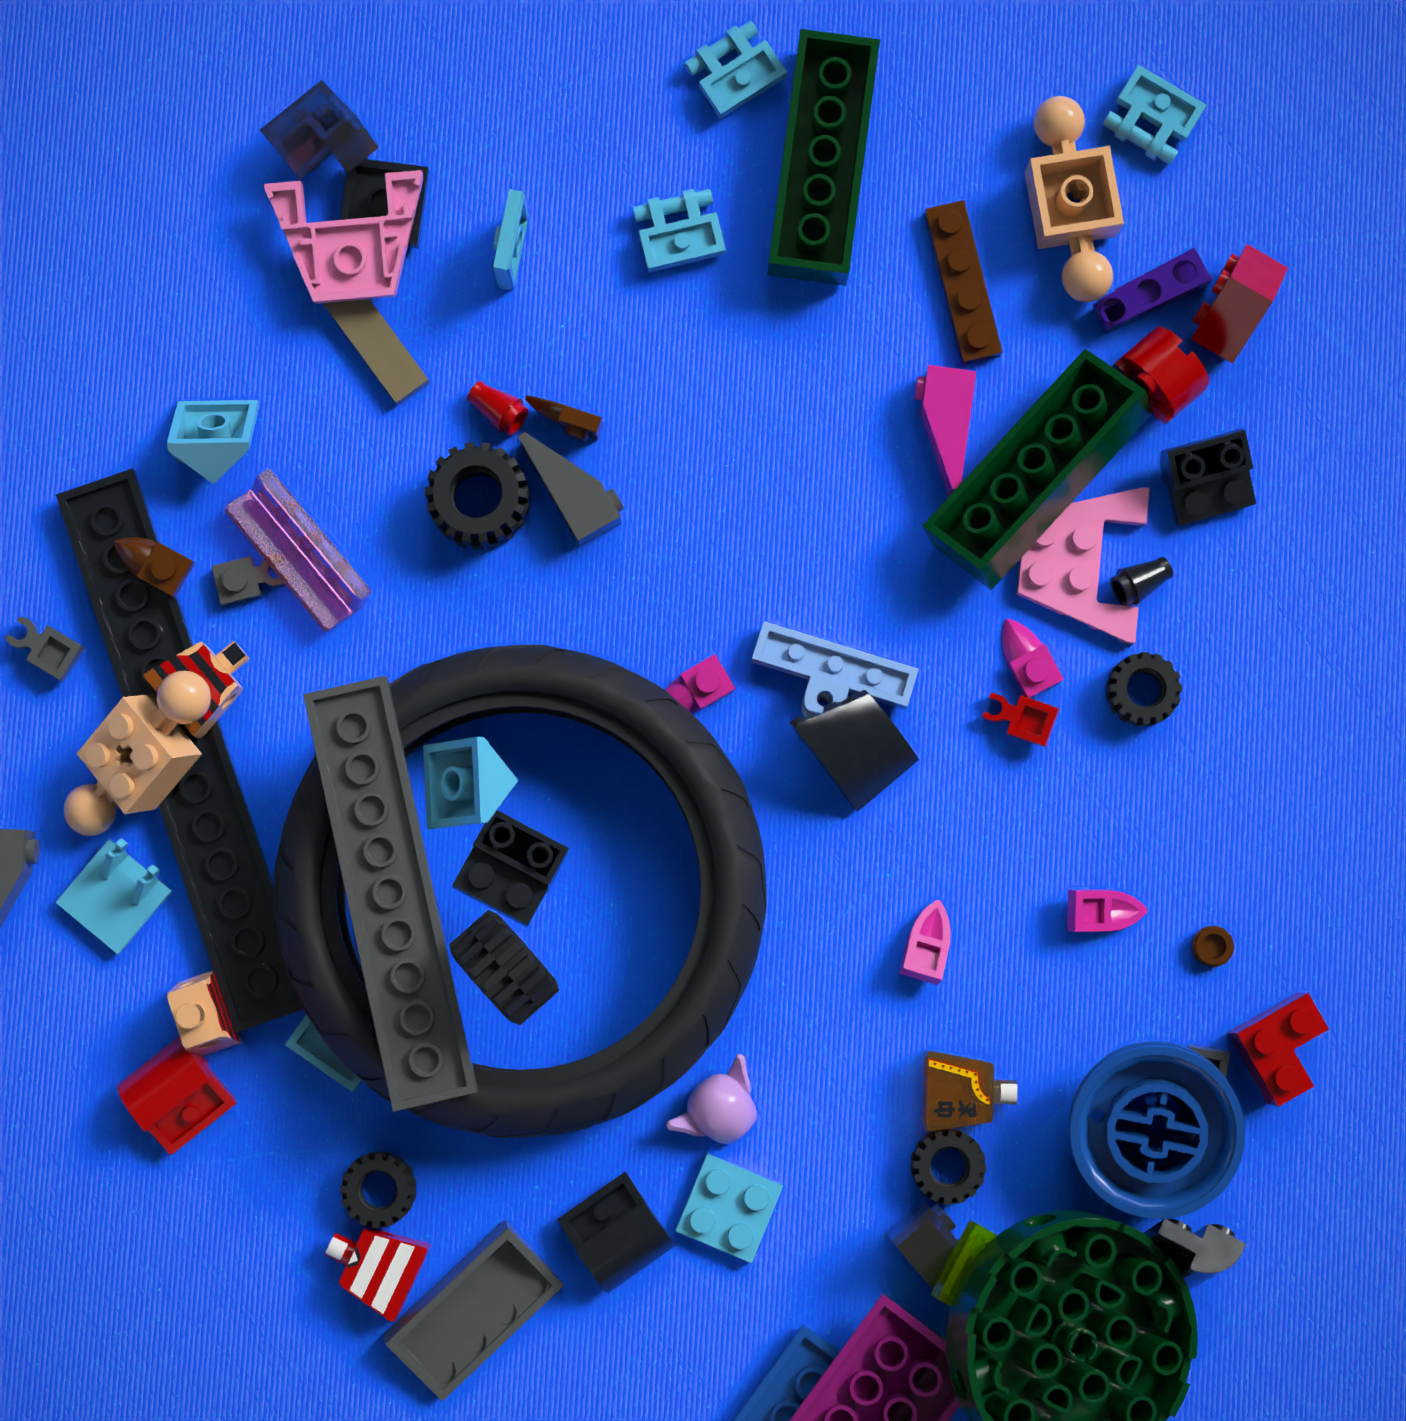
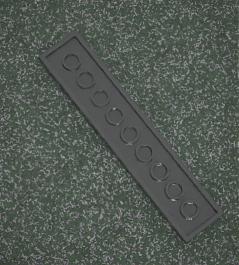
M381 676L303 694L393 1112L477 1093V1082L388 677Z

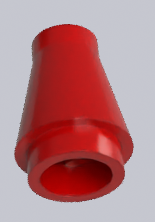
M478 381L468 393L467 401L473 404L499 433L515 434L528 416V409L523 406L522 399L490 387L482 381Z

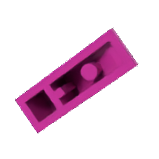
M928 365L925 376H917L914 400H921L920 415L948 496H950L962 483L976 371Z

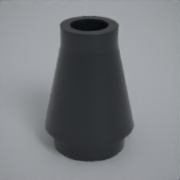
M1161 556L1152 561L1118 569L1116 575L1110 578V586L1116 599L1122 605H1138L1165 581L1173 578V570L1168 560Z

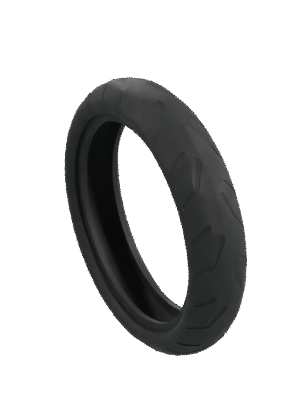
M509 645L461 652L412 669L389 684L405 758L435 736L456 726L502 714H546L571 719L598 729L630 748L649 764L676 799L688 823L695 844L699 863L701 893L696 932L685 964L663 1001L632 1032L613 1045L591 1056L568 1064L548 1068L504 1069L472 1063L478 1087L477 1093L405 1110L445 1127L498 1138L560 1135L586 1129L627 1114L667 1089L696 1064L725 1029L753 973L765 922L767 886L762 839L742 780L715 738L690 711L657 684L603 658L548 645ZM315 755L291 802L275 861L274 897L279 943L293 991L323 1041L348 1069L374 1092L391 1102L363 970L350 938L345 907V887L318 761Z

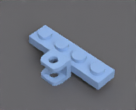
M763 621L751 660L752 663L809 680L801 706L802 716L807 720L823 713L824 707L819 705L818 700H825L828 704L841 702L847 699L848 692L856 694L863 690H866L875 701L906 710L919 670L912 666Z

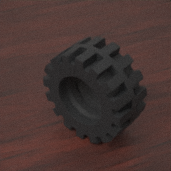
M1141 652L1126 657L1112 669L1106 681L1105 688H1107V694L1105 696L1106 701H1109L1111 705L1110 710L1113 714L1116 713L1119 716V720L1124 723L1128 722L1131 726L1146 727L1162 722L1174 712V709L1181 700L1179 697L1182 692V684L1179 683V678H1181L1179 672H1175L1172 668L1173 664L1169 660L1165 661L1162 659L1163 656L1159 654L1153 655L1149 654V652ZM1146 673L1157 680L1160 694L1153 705L1144 707L1131 701L1128 696L1127 685L1133 675Z
M941 1128L927 1133L923 1139L918 1141L911 1155L910 1168L914 1182L928 1198L943 1204H959L969 1197L972 1198L977 1193L976 1191L984 1182L983 1178L987 1166L985 1165L986 1158L980 1145L971 1136L960 1130ZM951 1148L962 1154L966 1167L964 1174L959 1180L946 1184L935 1179L931 1171V1162L937 1152L942 1149Z
M377 1151L361 1156L350 1165L342 1178L343 1182L340 1186V1193L342 1194L343 1200L341 1201L343 1207H346L349 1212L348 1215L352 1219H356L363 1226L380 1228L395 1224L409 1212L416 1199L417 1181L411 1166H408L403 1158L390 1152ZM384 1172L394 1180L396 1195L389 1205L375 1207L364 1199L362 1184L364 1179L371 1173Z

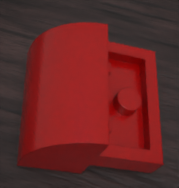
M180 1036L117 1085L121 1100L144 1132L148 1130L170 1155L236 1104V1098L209 1069V1063L205 1058L196 1053L186 1051Z

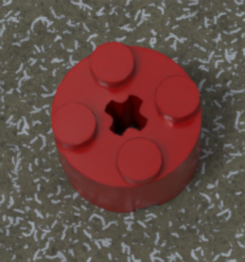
M1158 326L1121 356L1112 367L1146 390L1154 415L1162 423L1167 424L1207 389L1206 387L1209 385L1210 380L1203 364L1192 351L1186 356L1178 347L1183 341L1170 330Z

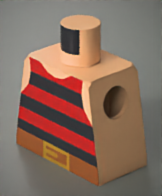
M232 641L217 655L206 644L199 642L151 669L143 676L156 692L161 682L168 675L177 671L194 672L206 681L211 692V703L208 711L201 719L193 723L183 724L193 736L201 739L242 693L243 688L233 677L232 673L250 658L235 641Z
M213 970L178 982L167 992V999L182 1045L186 1051L205 1056L242 1043L240 1033H234Z

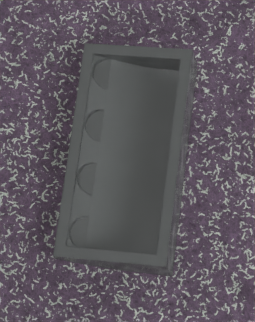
M504 1219L383 1334L385 1345L443 1401L552 1298L564 1284L534 1249Z

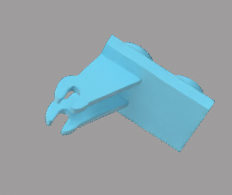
M122 838L116 843L108 839L56 901L61 908L118 955L172 893V890L158 880L157 875L160 870L155 865H151L146 870L127 854L126 849L129 844Z

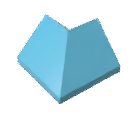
M258 400L178 401L167 440L169 453L178 463L187 464L214 484L250 449L259 410Z
M471 737L423 745L427 829L488 823L518 782L515 775L484 737Z

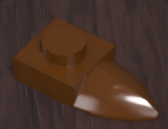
M526 395L525 400L529 405L546 418L559 423L560 428L565 429L564 434L581 442H587L588 437L595 440L599 439L603 427L602 417L554 401Z
M137 537L122 538L114 541L118 556L130 572L176 598L195 565V562L158 541L155 542Z

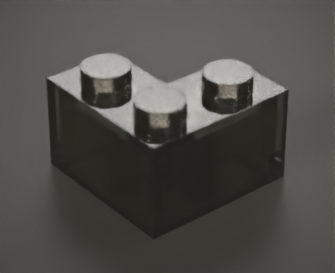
M322 80L260 129V132L278 156L299 180L316 170L330 155L348 173L357 165L362 164L370 154L379 148L355 113Z
M922 1201L885 1233L938 1297L944 1301L958 1289L967 1269L979 1253L964 1236L958 1240L954 1237L951 1231L957 1226L937 1203L930 1208Z

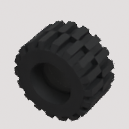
M473 442L464 443L465 449L458 451L456 446L449 449L450 455L446 459L440 456L435 462L437 465L436 470H430L427 477L429 487H425V496L428 500L426 505L437 528L441 530L448 540H454L458 546L466 548V545L472 546L474 550H483V546L490 545L491 549L500 546L498 542L506 539L507 542L514 537L513 532L516 528L520 530L524 525L523 518L525 514H528L530 507L528 502L530 497L529 488L519 464L514 458L511 459L508 456L507 451L500 447L495 450L491 444L482 442L481 447H475ZM487 476L496 480L501 487L502 498L497 508L492 513L479 518H472L461 514L454 502L458 487L468 478Z
M487 910L449 944L451 954L456 962L510 1022L522 1025L559 992L556 979L510 926L495 912Z

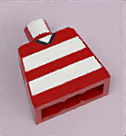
M366 1227L362 1231L358 1242L335 1233L325 1256L346 1266L338 1282L342 1288L387 1320L394 1322L400 1314L431 1248V1244L380 1229Z

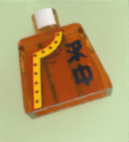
M924 1050V1130L936 1131L993 1122V1104L1016 1105L1017 1081L994 1079V1063Z

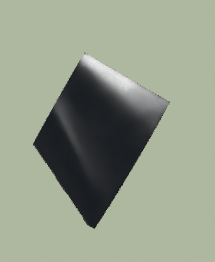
M866 690L853 694L844 701L833 702L824 706L822 714L808 720H804L799 716L789 722L801 741L812 751L824 771L836 783L848 803L857 812L919 760L897 727Z

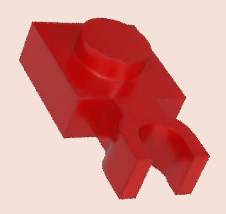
M991 692L989 698L1000 702L1002 710L998 715L984 712L982 718L994 723L1009 722L1008 735L1046 748L1060 709L1020 695L1017 705L1014 706L1009 704L1003 696Z

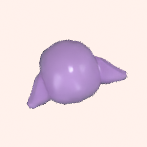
M737 1054L727 1074L711 1075L699 1083L689 1096L687 1112L667 1121L666 1127L668 1130L698 1137L708 1136L721 1144H732L743 1137L757 1119V1110L750 1097L751 1087L745 1056Z

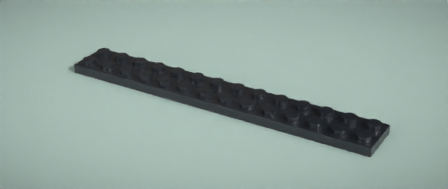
M132 468L56 494V498L122 697L154 694L157 698V692L143 675L194 644L178 596L174 598L139 579L129 571L116 552L114 541L117 539L137 537L159 542L137 473ZM218 719L201 739L193 736L183 724H178L202 755L159 804V808L233 1031L238 1033L301 1011L303 1008L293 991L281 952L276 926L274 883L220 721Z

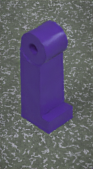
M1194 247L1116 288L1114 292L1101 298L1092 306L1106 332L1109 333L1189 294L1193 295L1206 289L1212 278Z

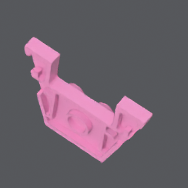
M421 170L385 173L388 214L386 216L307 223L304 190L301 181L264 184L267 197L274 208L279 220L278 222L287 238L294 259L315 304L396 297L423 183V172Z
M1143 487L1071 503L1021 557L1016 595L1063 616H1069L1088 625L1089 628L1100 630L1117 638L1120 642L1128 645L1135 644L1139 607L1105 604L1097 601L1104 522L1144 526L1147 522L1150 488Z

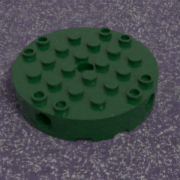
M1057 1210L1030 1216L1002 1231L984 1247L967 1269L956 1291L949 1313L946 1333L948 1371L955 1395L970 1421H1167L1169 1416L1175 1417L1190 1386L1186 1381L1191 1360L1196 1359L1198 1332L1194 1304L1189 1288L1184 1278L1179 1275L1180 1270L1171 1257L1166 1256L1154 1243V1240L1141 1231L1112 1219L1084 1211Z

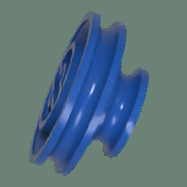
M1146 1041L1126 1045L1109 1053L1099 1060L1084 1076L1076 1090L1070 1109L1069 1134L1071 1148L1080 1173L1099 1197L1113 1207L1134 1216L1150 1219H1168L1184 1216L1201 1209L1225 1190L1237 1172L1242 1159L1245 1144V1124L1236 1094L1228 1080L1212 1062L1194 1050L1182 1045L1162 1041ZM1148 1092H1156V1095L1143 1096L1142 1103L1132 1102L1138 1096ZM1167 1097H1172L1180 1105L1182 1111L1173 1110ZM1095 1109H1100L1104 1112V1118L1099 1122L1093 1121L1090 1117L1091 1112ZM1153 1115H1162L1165 1126L1169 1129L1158 1127L1157 1137H1148L1144 1124L1152 1125ZM1131 1142L1138 1143L1139 1149L1136 1148Z

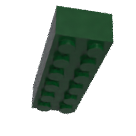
M800 29L768 263V276L842 286L847 284L880 39Z
M1084 349L922 525L932 545L992 590L1153 414L1146 390L1087 349Z

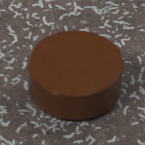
M1206 926L1199 929L1192 937V955L1196 961L1204 966H1221L1228 962L1233 955V939L1229 932L1222 927Z

